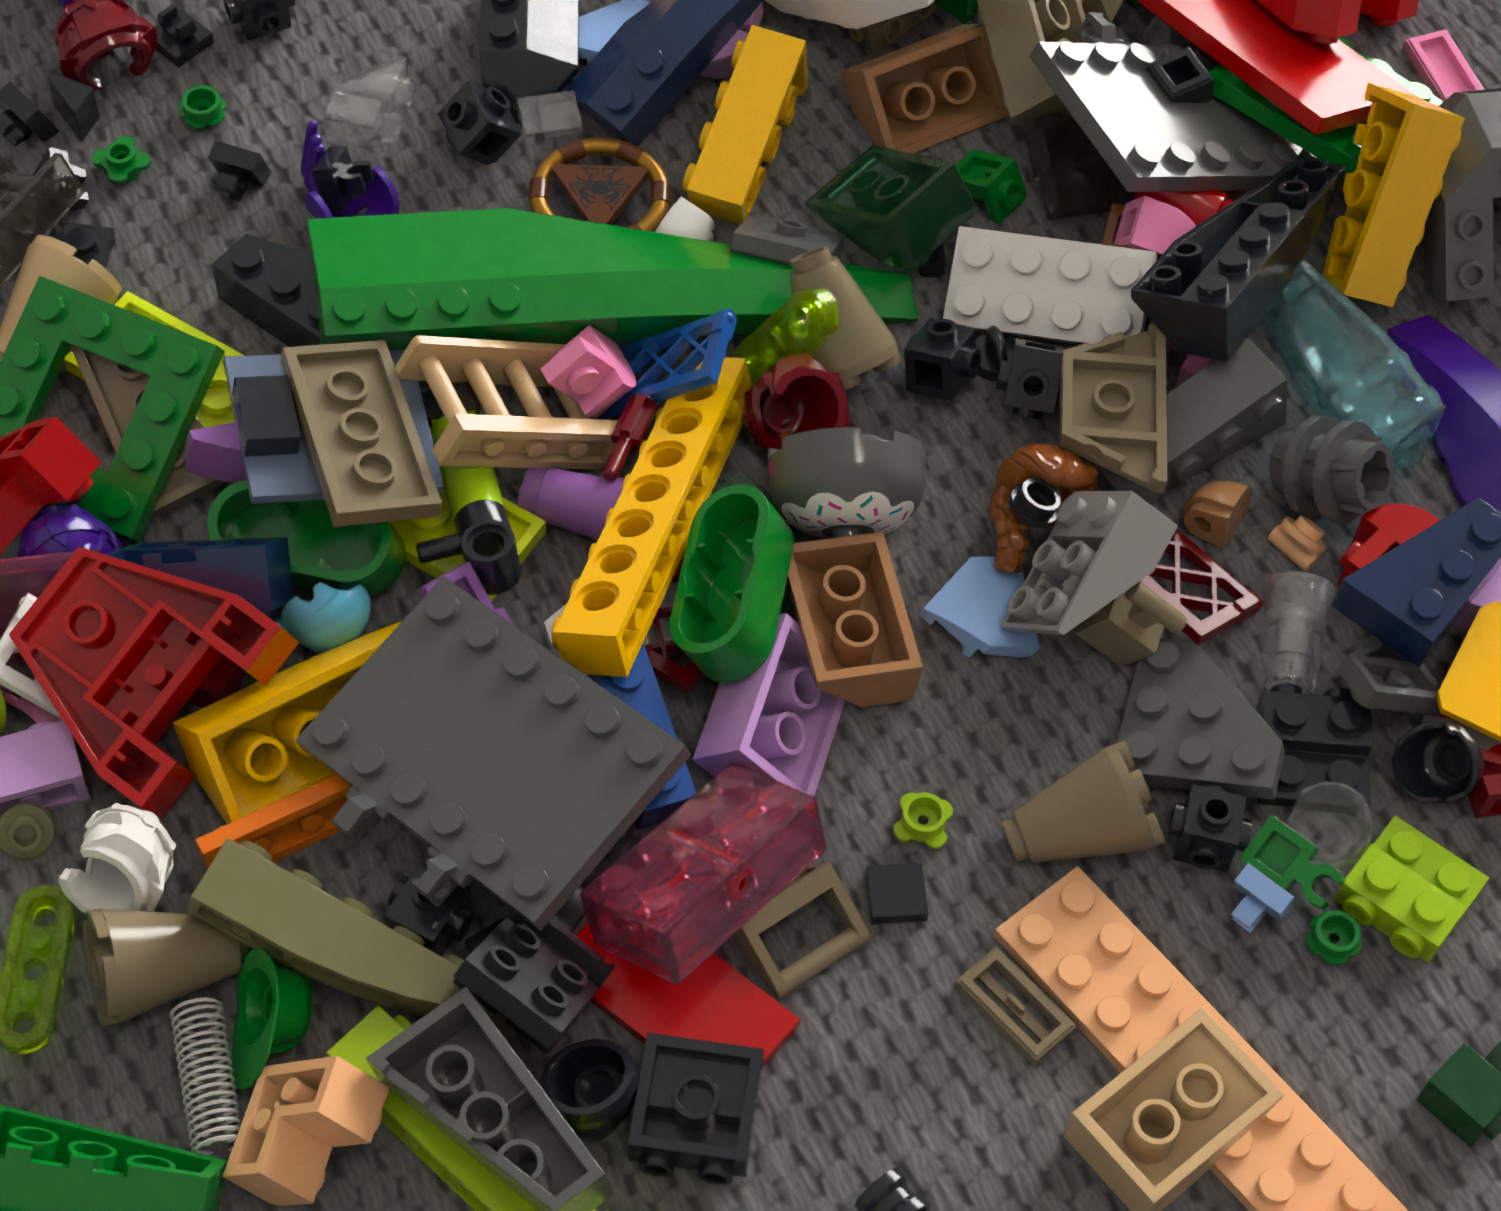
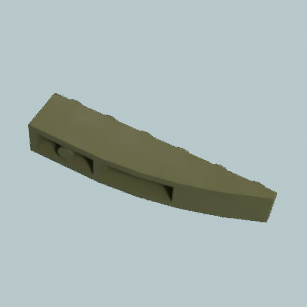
M227 837L191 895L188 913L253 949H266L274 961L343 993L399 1011L425 1016L462 990L453 983L455 979L453 976L464 962L463 959L451 954H446L444 958L425 948L424 940L413 931L402 926H394L393 929L373 919L374 913L363 903L348 897L343 898L342 901L322 890V883L314 876L299 869H293L292 872L283 869L271 862L272 857L265 849L250 841H242L238 844ZM479 1003L497 1029L515 1031L505 1023L507 1018L503 1014L498 1012L494 1015Z

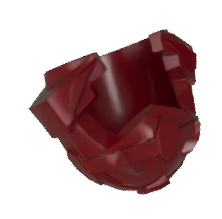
M74 0L66 5L65 11L60 16L58 23H56L55 39L58 46V57L62 75L91 86L94 91L100 90L102 87L100 79L92 77L88 71L94 60L105 58L113 49L124 46L131 47L130 55L134 61L128 69L134 76H139L147 70L150 60L157 49L155 27L143 16L138 17L135 10L123 0Z
M809 353L793 354L781 358L761 375L762 377L752 384L750 389L744 394L745 402L742 413L744 426L754 439V444L762 446L767 450L769 448L782 449V438L793 434L826 428L850 427L848 397L839 373L830 372L822 363L814 360Z

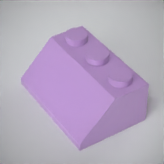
M787 613L779 616L773 648L762 666L744 679L729 683H719L692 760L723 785L757 795L766 793L778 801L810 809L845 700L816 688L799 624Z

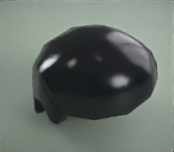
M1431 722L1411 728L1397 741L1392 758V766L1397 784L1411 799L1419 803L1448 804L1465 799L1466 795L1472 794L1479 786L1485 766L1478 740L1461 725L1451 722Z

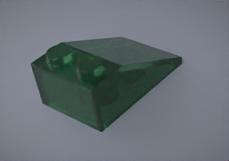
M877 145L870 146L805 202L806 207L839 233L845 234L846 238L878 261L906 271H911L926 263L931 256V252L946 239L956 236L959 226L965 227L966 222L979 212L954 163Z

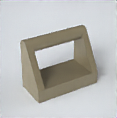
M831 862L810 863L720 920L725 931L778 999L871 940V935ZM821 895L847 929L779 972L758 934Z

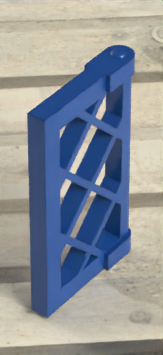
M727 308L716 312L712 316L624 346L619 345L618 347L627 362L633 359L629 365L635 376L652 358L656 363L636 382V386L597 419L605 420L621 415L629 397L633 394H645L658 403L716 384L728 342L732 340L737 322L733 310ZM711 333L701 344L696 342L700 336ZM691 345L695 348L675 370L670 368ZM670 347L661 358L656 355L661 349ZM702 362L701 368L695 370V368ZM666 371L670 374L666 380L655 383Z

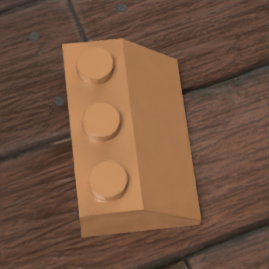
M984 24L960 25L840 71L853 113L889 163L1010 116L1003 103V90L997 68L992 63L990 57L991 47Z
M877 532L794 543L787 583L816 688L861 708L913 700L923 665L884 533Z

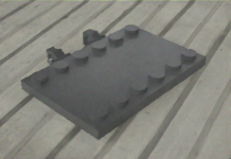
M1088 12L1084 22L1075 33L1081 43L1038 41L1029 56L1127 192L1252 190L1297 159L1316 157L1212 95L1210 101L1205 103L1171 102L1147 70L1148 64L1188 47L1193 50L1208 72L1220 63L1198 46H1191L1190 41L1183 39L1182 34L1158 16L1154 17L1143 35V38L1150 41L1152 45L1124 44L1123 39L1116 38V25L1108 22L1103 17V13Z
M444 576L295 740L306 753L351 786L345 795L348 800L332 819L333 824L343 835L359 846L360 837L368 828L376 827L381 820L389 824L394 819L430 847L427 851L431 856L427 860V870L420 879H414L411 883L419 894L437 908L457 885L464 889L472 881H475L539 931L547 925L691 756L686 745Z

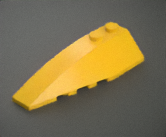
M402 621L366 634L277 672L266 686L258 681L173 722L191 771L196 774L195 778L226 824L335 775L306 753L295 740Z

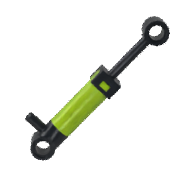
M469 381L459 384L451 382L467 414L480 415L474 390ZM429 390L421 392L433 444L435 445L446 429L448 422L434 394ZM439 466L457 533L417 543L416 550L419 562L423 564L462 554L464 562H470L487 595L502 594L511 590L521 577V567L515 536L509 523L494 467Z

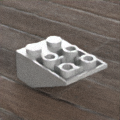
M1073 491L1071 496L1058 509L1057 522L1047 541L1035 552L1032 560L1033 567L1023 586L1012 595L1008 603L1009 612L1001 627L1006 631L1065 635L1153 573L1178 525L1133 491Z

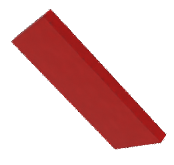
M1136 0L1315 135L1367 121L1372 103L1364 100L1368 82L1413 95L1411 91L1339 39L1334 44L1309 40L1310 33L1291 29L1256 0Z

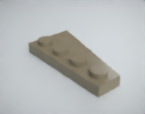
M70 346L115 452H117L150 377ZM196 416L190 430L206 428ZM189 433L150 520L160 517L228 483L188 472L185 460Z

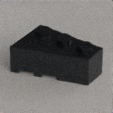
M245 234L212 264L219 300L288 347L321 345L310 253Z

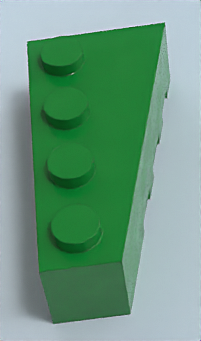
M0 1105V1211H218L224 1182L222 1176L228 1160Z

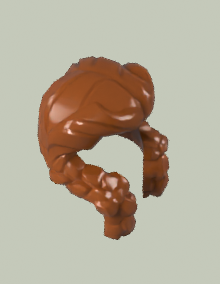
M1036 442L1017 449L1009 458L1003 461L998 469L991 502L986 510L990 514L991 521L994 522L995 533L998 535L996 541L998 550L995 555L994 569L1000 572L1020 573L1022 571L1021 565L1024 562V552L1029 547V540L1025 533L1029 531L1030 526L1021 523L1009 506V495L1014 487L1030 478L1044 480L1058 491L1061 498V506L1071 496L1073 491L1097 490V475L1099 473L1094 465L1084 463L1081 456L1066 448L1049 443Z

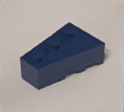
M1475 499L1344 578L1331 606L1420 668L1500 567L1501 512L1482 499Z
M288 537L139 542L105 554L237 594L269 618L275 617V609L286 605L294 597Z

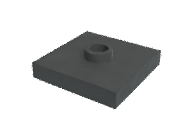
M750 213L734 231L731 249H733V252L791 265L790 260L794 257L823 246H828L831 256H838L843 246L845 234L808 226L793 220L777 219Z

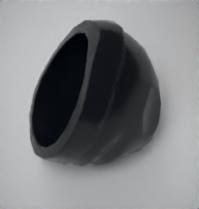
M590 1039L575 1042L556 1053L544 1068L541 1076V1088L578 1138L596 1141L610 1136L633 1108L640 1073L636 1061L624 1047L610 1040Z

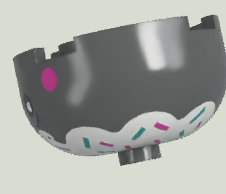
M860 427L818 429L782 438V449L780 450L768 449V486L773 505L788 524L814 537L831 539L877 532L889 533L902 526L912 517L924 495L926 485L925 446L917 438L901 432L893 431L889 434V440H883L876 435L860 434Z

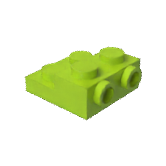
M1395 815L1374 844L1371 843L1345 878L1346 882L1343 886H1340L1334 900L1340 903L1343 911L1350 914L1358 924L1364 926L1371 924L1390 937L1392 946L1398 952L1410 958L1419 957L1429 964L1484 888L1489 877Z

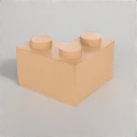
M339 1056L265 1066L262 1074L257 1079L222 1177L273 1205L313 1204L317 1192L324 1183L325 1168L332 1147L371 1143L373 1135L382 1120V1109L389 1087Z

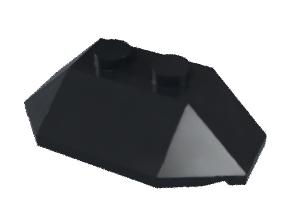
M481 0L479 53L482 86L485 88L494 87L507 97L510 102L509 110L517 124H533L542 114V109L553 101L579 72V0Z

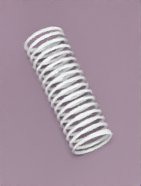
M207 997L181 1002L169 1014L172 1020V1034L175 1037L173 1042L176 1046L177 1068L180 1071L179 1078L181 1079V1094L184 1097V1112L187 1115L185 1120L188 1123V1138L191 1141L189 1146L192 1150L191 1152L209 1155L214 1152L198 1150L202 1146H209L213 1142L224 1140L230 1143L234 1142L237 1135L230 1133L236 1130L239 1131L242 1121L239 1119L241 1113L238 1110L240 1105L236 1101L238 1095L235 1093L237 1087L233 1084L236 1079L232 1076L234 1070L230 1067L233 1062L229 1058L231 1052L228 1050L230 1044L227 1042L229 1036L225 1033L227 1030L224 1024L226 1019L222 1016L224 1013L223 1004L219 1000ZM203 1001L218 1004V1006L213 1004L193 1006L174 1016L175 1011L186 1004ZM197 1009H218L215 1013H201L185 1019H178L180 1016ZM197 1018H209L206 1022L190 1023ZM181 1025L188 1026L184 1029H179ZM216 1025L204 1031H188L200 1026ZM182 1034H190L184 1038L180 1037ZM216 1034L210 1037V1039L199 1041L191 1039L200 1035ZM183 1042L191 1043L187 1046L181 1045ZM218 1042L208 1048L196 1050L198 1048H192L204 1043ZM184 1051H193L187 1055L182 1054ZM218 1051L212 1054L213 1056L196 1059L198 1057L194 1056L203 1052ZM224 1052H226V1054H227L226 1057H225V1056H219V1055L223 1054ZM186 1059L194 1060L190 1063L184 1062ZM208 1060H218L215 1063H213V1065H206L197 1068L191 1072L185 1071L187 1068H196L201 1066L195 1065L197 1063ZM221 1068L215 1071L216 1073L197 1077L201 1075L197 1072H201L207 1069ZM227 1069L230 1071L229 1074H227V1073H222V1072L226 1071ZM190 1076L197 1077L191 1081L187 1080ZM213 1077H221L218 1080H216L218 1082L207 1083L198 1086L194 1089L188 1088L190 1085H199L204 1083L198 1081ZM228 1078L231 1079L230 1082H222V1081H225V1080L228 1079ZM213 1086H221L220 1088H218V1091L204 1093L195 1098L189 1097L193 1093L200 1094L204 1092L201 1091L202 1089ZM229 1087H232V1091L225 1090V1089H227V1088H229ZM224 1094L219 1097L221 1099L208 1101L196 1107L191 1106L194 1102L200 1103L206 1100L202 1098ZM231 1095L234 1097L233 1100L225 1099ZM225 1103L220 1106L224 1108L212 1109L199 1115H193L195 1111L208 1109L203 1107ZM232 1104L235 1105V1108H226ZM225 1112L222 1116H229L233 1113L237 1114L236 1117H218L200 1124L194 1123L196 1120L208 1118L206 1116L213 1113ZM226 1121L223 1123L225 1126L214 1127L201 1133L195 1132L199 1128L205 1129L210 1125L208 1124ZM235 1121L238 1122L237 1126L229 1125L234 1123ZM220 1130H227L226 1132H224L227 1133L226 1135L215 1136L206 1139L202 1142L197 1141V1139H199L200 1137L206 1138L212 1135L209 1133Z

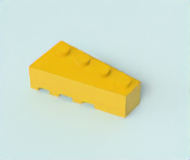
M751 25L746 41L739 40L735 46L731 60V68L734 71L729 82L722 81L715 100V108L718 109L713 123L708 121L705 123L699 140V149L702 152L697 164L690 163L688 165L682 184V190L687 192L689 202L710 216L740 225L748 217L765 181L766 168L761 166L762 163L771 164L780 148L782 136L780 124L790 126L796 113L794 107L797 95L803 97L808 87L806 40Z

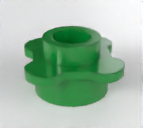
M129 136L118 137L106 149H98L92 155L93 164L96 167H102L108 180L115 184L135 180L142 170L148 169L151 165L150 155L140 152L135 146V140Z

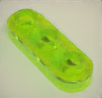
M820 287L796 292L735 349L732 358H746L751 384H754L761 378V375L781 358L800 353L811 354L834 334L839 323V310L834 297L829 291Z
M41 885L29 889L18 899L13 912L0 974V1044L3 1048L15 1054H29L41 1049L51 1039L55 1029L76 921L71 901L64 895L62 889L55 886ZM52 913L56 915L55 921L48 926L36 924L38 918L43 914ZM41 965L46 968L45 973L40 978L29 979L26 977L27 971L33 966ZM23 1019L35 1021L34 1027L29 1032L18 1033L15 1031L19 1021Z

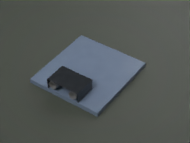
M389 350L394 367L405 350ZM282 354L224 357L223 364L251 504L325 500L294 406L288 375H284L280 362ZM399 380L438 493H443L444 484L439 464L432 452L434 444L419 383L417 380Z

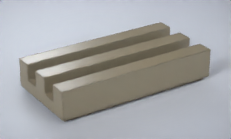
M997 946L955 982L954 987L1034 1067L1049 1052L1056 1049L1060 1042L1068 1038L1076 1030L1077 1025ZM994 966L1056 1027L1051 1033L1026 1010V1007L1012 993H1009L988 972L991 967ZM978 980V981H979L996 999H998L1040 1042H1039L1038 1044H1036V1043H1035V1042H1034V1041H1033V1040H1032V1039H1031V1038H1030V1037H1029V1036H1028V1035H1027V1034H1026V1033H1025V1032L975 983V981Z

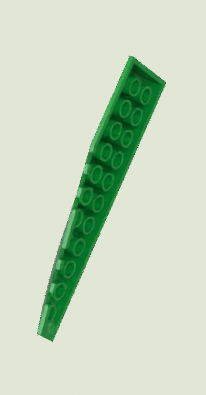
M511 208L307 219L321 345L385 340L389 350H406L415 336L567 344L589 325L616 343L636 342L712 316L716 312L727 308L733 310L737 319L733 335L796 331L790 274L793 272L792 266L733 252L731 245ZM843 264L886 325L918 321L909 274Z

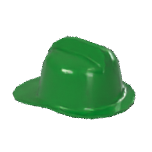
M263 948L252 949L247 953L238 977L237 1011L233 1028L231 1056L233 1063L231 1067L234 1070L232 1076L236 1079L233 1084L241 1090H246L254 1085L262 1074L269 1055L291 1050L303 1039L311 1019V979L293 969L275 965L271 955Z

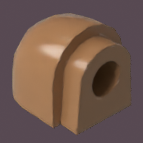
M1218 480L1200 487L1191 495L1184 506V523L1187 530L1193 536L1224 549L1230 543L1247 514L1252 497L1251 486L1229 480Z

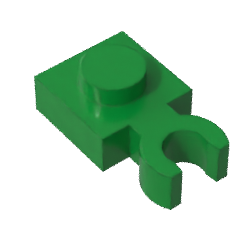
M1272 814L1239 857V860L1244 865L1249 863L1288 893L1297 882L1301 885L1302 893L1309 903L1322 910H1325L1329 904L1321 896L1316 895V883L1323 878H1330L1340 886H1343L1346 882L1343 875L1335 867L1328 864L1314 865L1311 863L1320 851L1319 848Z

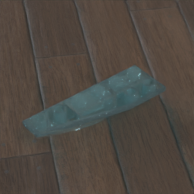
M1302 258L1288 284L1265 315L1271 334L1290 373L1318 416L1333 417L1339 423L1343 420L1364 422L1373 429L1376 437L1383 438L1382 443L1390 448L1394 458V475L1421 464L1446 408L1438 392L1424 381L1412 366L1407 353L1398 348L1382 328Z

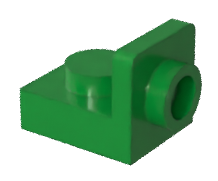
M972 149L943 176L948 192L984 201L989 219L997 224H1000L1027 197L1017 161L1013 158Z

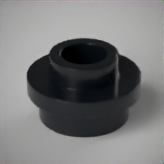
M1030 478L1014 487L1008 501L1012 512L1021 523L1030 527L1047 528L1052 526L1057 520L1061 498L1058 491L1051 484L1041 479Z

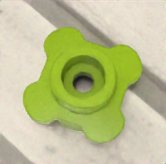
M927 792L903 795L899 802V807L902 810L901 819L893 827V834L896 839L903 843L911 840L922 842L928 848L934 850L942 848L947 842V834L944 831L945 824L953 815L951 804ZM924 817L928 820V823L925 825L920 824L918 819Z

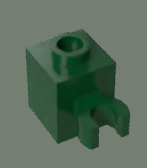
M1501 1041L1485 1059L1464 1043L1428 1080L1416 1099L1469 1147L1483 1134L1493 1141L1501 1133Z

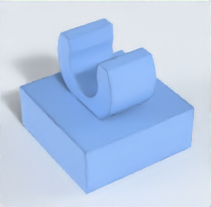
M1249 863L1234 880L1236 890L1245 897L1231 914L1233 916L1232 920L1250 933L1262 920L1266 912L1281 923L1294 908V896Z

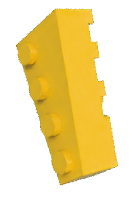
M1368 82L1364 100L1372 102L1367 124L1357 125L1353 144L1361 146L1358 163L1353 173H1346L1342 189L1347 205L1346 214L1335 219L1321 281L1343 295L1393 307L1398 293L1406 283L1407 269L1415 248L1424 236L1425 222L1433 201L1442 189L1443 175L1451 154L1460 142L1461 128L1465 118L1417 96Z

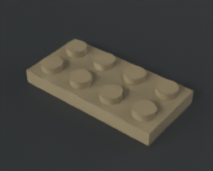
M386 341L284 347L280 362L284 375H288L294 406L333 527L437 517L442 502Z

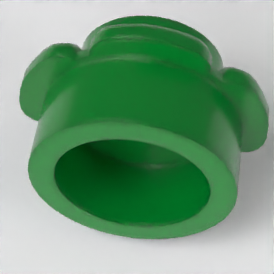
M197 85L189 88L183 94L182 102L179 106V115L182 119H185L186 125L193 129H204L206 126L215 127L225 118L223 111L226 109V103L213 87Z
M1331 910L1316 916L1311 921V931L1307 933L1306 941L1313 954H1320L1326 963L1332 965L1344 964L1349 957H1356L1362 948L1361 931L1357 921L1350 914L1340 910ZM1330 935H1335V936H1337L1338 939H1339V942H1337V943L1331 942V941L1329 940V936H1330Z

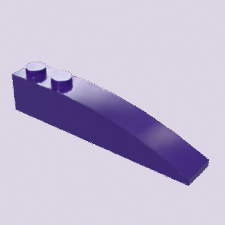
M1430 315L1388 328L1386 337L1405 382L1414 387L1419 399L1416 408L1422 422H1429L1436 441L1433 447L1439 462H1446L1452 476L1449 485L1454 497L1461 507L1480 498L1501 512V371L1460 336Z

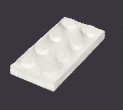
M959 226L943 319L952 320L956 324L974 327L976 331L986 332L990 326H997L1002 334L1075 345L1084 343L1095 344L1100 342L1103 337L1122 332L1126 338L1144 332L1147 316L1131 299V289L1156 262L1157 254L1155 251Z

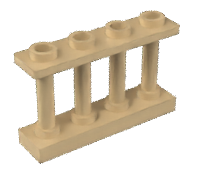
M415 336L394 367L399 380L427 381L448 422L446 429L432 448L439 466L546 469L556 467L560 469L602 470L605 468L616 443L612 442L611 435L618 420L588 418L584 415L576 400L547 382L540 368L548 363L552 356L566 344ZM469 381L486 415L467 414L451 382L463 383ZM494 384L512 385L528 417L510 416ZM536 386L553 387L569 418L552 417Z

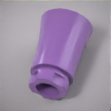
M556 467L549 469L528 468L519 489L518 507L540 517L548 525L560 527L598 541L605 527L607 513L610 508H614L622 492L624 478L608 481L602 476L577 473Z

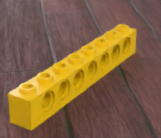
M724 357L716 384L667 399L664 407L658 409L655 425L648 439L644 440L640 446L639 458L631 474L625 476L622 492L614 508H610L607 513L605 527L597 543L591 545L586 566L580 578L574 580L570 590V598L561 616L555 618L552 626L551 637L554 648L559 650L561 659L581 673L628 677L686 550L693 518L703 502L710 497L743 425L744 394L752 386L746 358ZM702 362L695 368V370L701 368Z

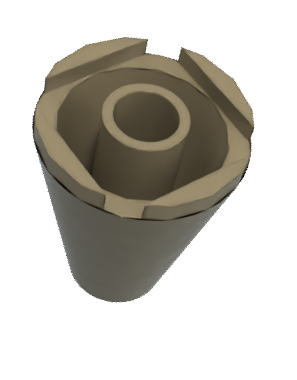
M94 909L86 911L85 914L89 920H84L83 923L84 952L88 980L94 979L97 991H104L105 999H93L95 1011L103 1027L120 1024L240 973L241 961H244L247 953L250 951L249 946L191 914Z

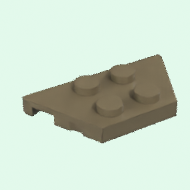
M1150 322L1148 331L1125 338L1123 333L1119 332L1103 337L1100 342L1095 344L1084 343L1063 350L1060 366L1059 446L1073 451L1075 454L1155 493H1164L1167 485L1165 335L1153 322Z

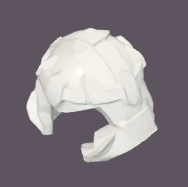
M115 803L111 807L96 811L85 824L87 830L83 836L84 841L80 847V852L83 858L88 857L86 871L65 868L61 875L56 874L59 878L58 883L64 895L84 913L94 909L154 912L164 891V883L170 877L174 865L173 850H175L176 844L153 812Z

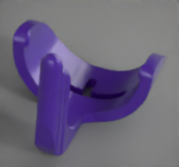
M315 120L310 121L306 127L300 170L304 178V184L309 192L306 194L305 200L308 212L315 219L352 217L364 208L368 209L360 216L398 214L400 209L398 193L388 175L378 165L372 167L375 180L365 183L367 190L365 194L355 196L343 213L330 212L320 197L312 171L325 153V147L322 145L321 136L317 133L318 123Z

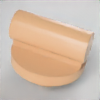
M1300 515L1297 520L1286 516L1281 524L1277 525L1267 537L1269 542L1305 572L1318 563L1320 556L1327 549V546L1321 540L1325 532L1304 515Z

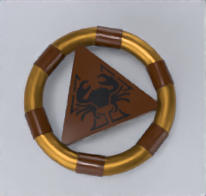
M612 138L578 139L556 148V150L541 161L529 182L528 202L532 212L554 215L548 205L549 182L553 175L584 221L613 225L620 213L646 182L647 178L651 183V207L638 223L626 228L655 232L670 208L671 186L660 164L645 150L626 141ZM602 155L616 157L632 166L571 165V163L587 156Z

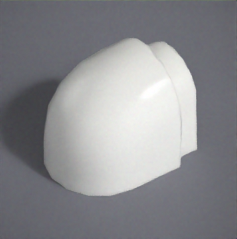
M681 196L671 207L655 232L712 242L714 240L712 231L715 228V223L706 212Z

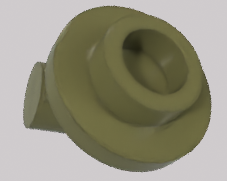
M18 803L7 808L0 815L1 849L8 855L20 859H29L42 854L50 846L54 836L55 825L50 807L42 808L33 803Z

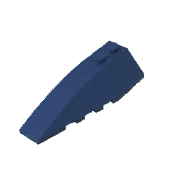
M654 0L622 24L563 95L616 138L639 146L763 0Z

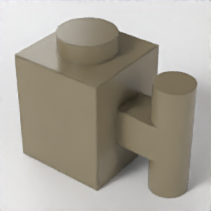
M1138 582L1077 625L1074 633L1114 663L1126 666L1155 654L1164 627L1177 634L1185 627L1187 616L1143 583Z

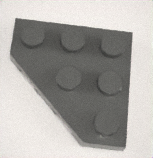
M1160 638L1155 654L1137 662L1117 743L1125 740L1136 770L1140 769L1147 786L1190 790L1192 784L1199 786L1217 785L1228 789L1233 794L1275 800L1285 755L1282 740L1200 645L1190 640Z

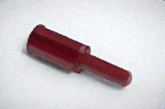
M637 393L629 397L611 435V440L616 445L602 472L603 477L608 481H615L629 452H633L635 446H641L658 410L656 402L645 394Z

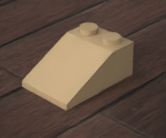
M1200 1008L1073 1111L1064 1137L1130 1211H1162L1193 1185L1283 1098L1284 1094L1203 1008Z

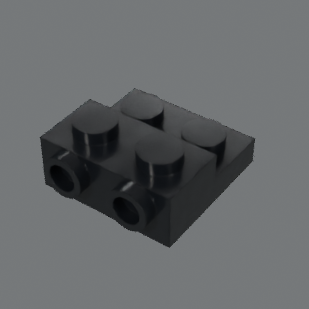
M1283 683L1273 686L1270 691H1262L1255 710L1282 740L1285 755L1275 800L1258 798V804L1367 813L1371 805L1368 756L1373 747L1371 709H1367L1356 702L1348 688H1332L1323 695L1302 694V689L1298 685Z
M647 1033L627 1142L629 1160L639 1162V1170L654 1176H671L674 1173V1167L698 1170L697 1177L700 1180L716 1185L731 1184L733 1176L747 1177L764 1049Z

